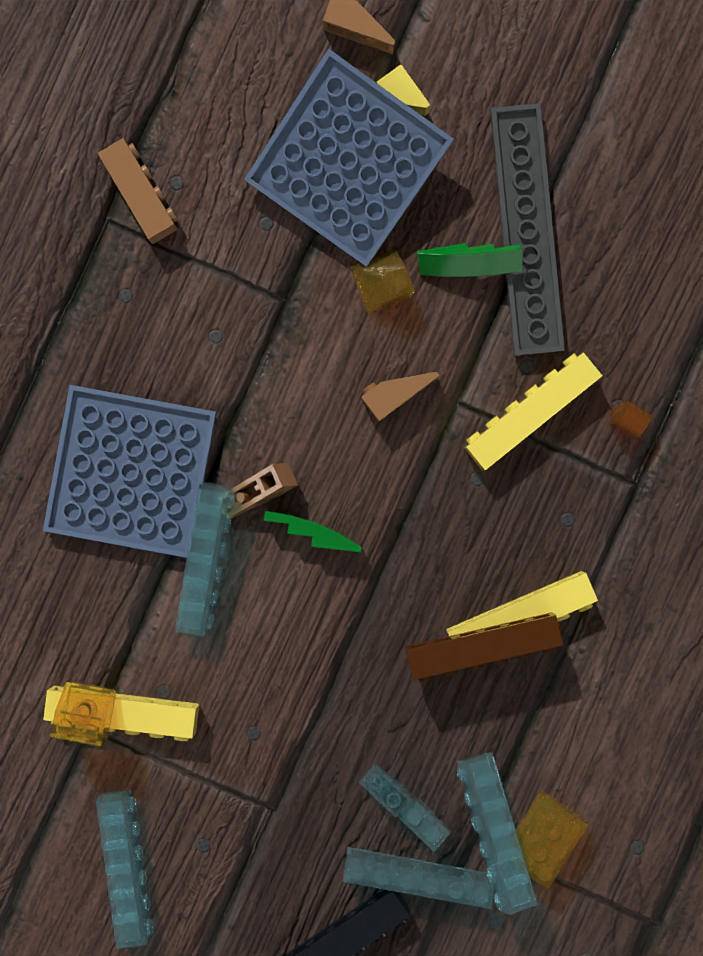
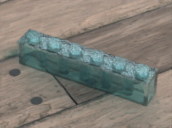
M208 482L199 484L175 626L176 632L205 636L208 629L212 630L215 615H211L212 605L216 606L219 591H215L216 581H221L223 567H219L220 558L225 557L227 543L223 542L224 534L229 533L231 518H227L229 508L233 509L235 494H232V487Z
M481 753L457 761L459 765L457 767V774L466 789L464 793L465 801L468 807H471L473 813L472 825L480 837L479 849L481 855L487 861L488 868L486 873L490 883L494 885L496 892L494 894V901L497 908L501 909V912L511 915L538 905L493 753Z
M131 789L101 793L96 799L116 949L146 945L150 935H153V921L148 918L147 910L150 909L149 895H145L144 886H146L147 877L145 870L141 868L143 849L142 846H138L137 839L140 835V826L134 817L136 799L131 796Z
M347 847L342 882L487 909L492 907L496 885L491 873Z

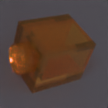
M627 400L621 404L618 402L610 413L612 418L609 423L632 438H640L653 416Z

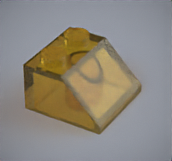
M67 681L54 713L50 737L102 746L108 739L117 690Z

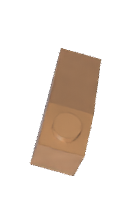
M357 0L329 1L323 18L324 31L393 55L395 40Z
M437 372L383 381L378 385L373 382L362 390L364 395L361 399L378 422H380L436 380L439 374Z
M289 463L271 464L220 495L218 500L226 518L231 519L281 496L298 486V483Z

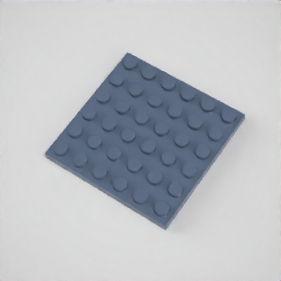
M328 49L244 180L367 267L454 139Z
M69 385L43 531L190 558L217 412Z

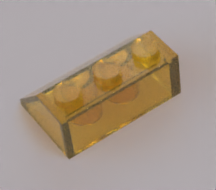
M541 790L502 851V854L528 877L549 889L589 825L582 815Z

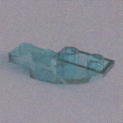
M376 763L359 781L395 818L398 817L432 851L435 852L451 833L427 805Z

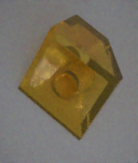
M396 249L374 257L367 267L362 263L350 267L367 313L414 295L415 290Z

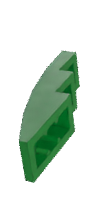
M466 243L417 251L419 273L425 276L471 277L523 271L522 248L520 244L494 248L493 244L468 248Z
M265 511L264 521L289 524L288 534L312 536L311 547L361 552V545L340 532L320 523L292 514Z

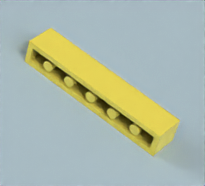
M575 353L562 362L565 367L559 372L556 369L552 370L543 378L546 381L539 388L536 384L524 393L526 398L518 403L515 400L505 408L507 413L499 419L498 416H495L485 424L488 428L482 434L477 431L466 440L468 445L464 447L482 471L487 470L602 377V374L585 353L578 356Z
M580 571L447 628L446 631L451 636L550 612L557 616L559 622L569 618V613L579 610V612H583L592 608V603L598 601L587 574Z
M53 686L47 690L43 720L51 721V724L56 726H64L66 723L76 724L75 727L80 729H89L91 726L100 727V730L104 732H114L115 729L125 730V734L139 735L142 732L149 733V736L153 738H163L166 735L174 736V739L177 741H188L196 733L199 704Z

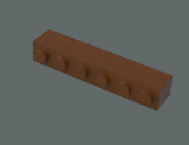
M550 612L408 645L405 648L413 680L418 679L419 682H426L434 679V675L443 673V676H452L457 674L459 669L477 670L483 668V664L492 662L493 665H499L508 662L507 658L515 656L518 659L529 658L533 656L532 652L542 650V653H551L557 651L558 646H563L557 616Z

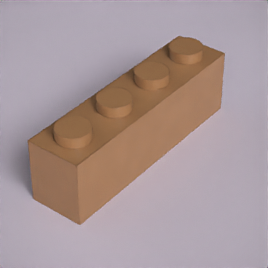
M124 138L98 152L106 169L152 244L178 230L174 223L178 221L171 207L166 209L162 201L165 200V197L158 186L153 188L149 180L153 177L146 165L140 166L137 161L140 155L133 143L128 145Z

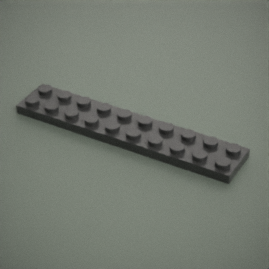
M541 103L491 108L490 118L503 247L520 244L522 248L523 271L506 273L513 354L515 357L563 352L565 348Z

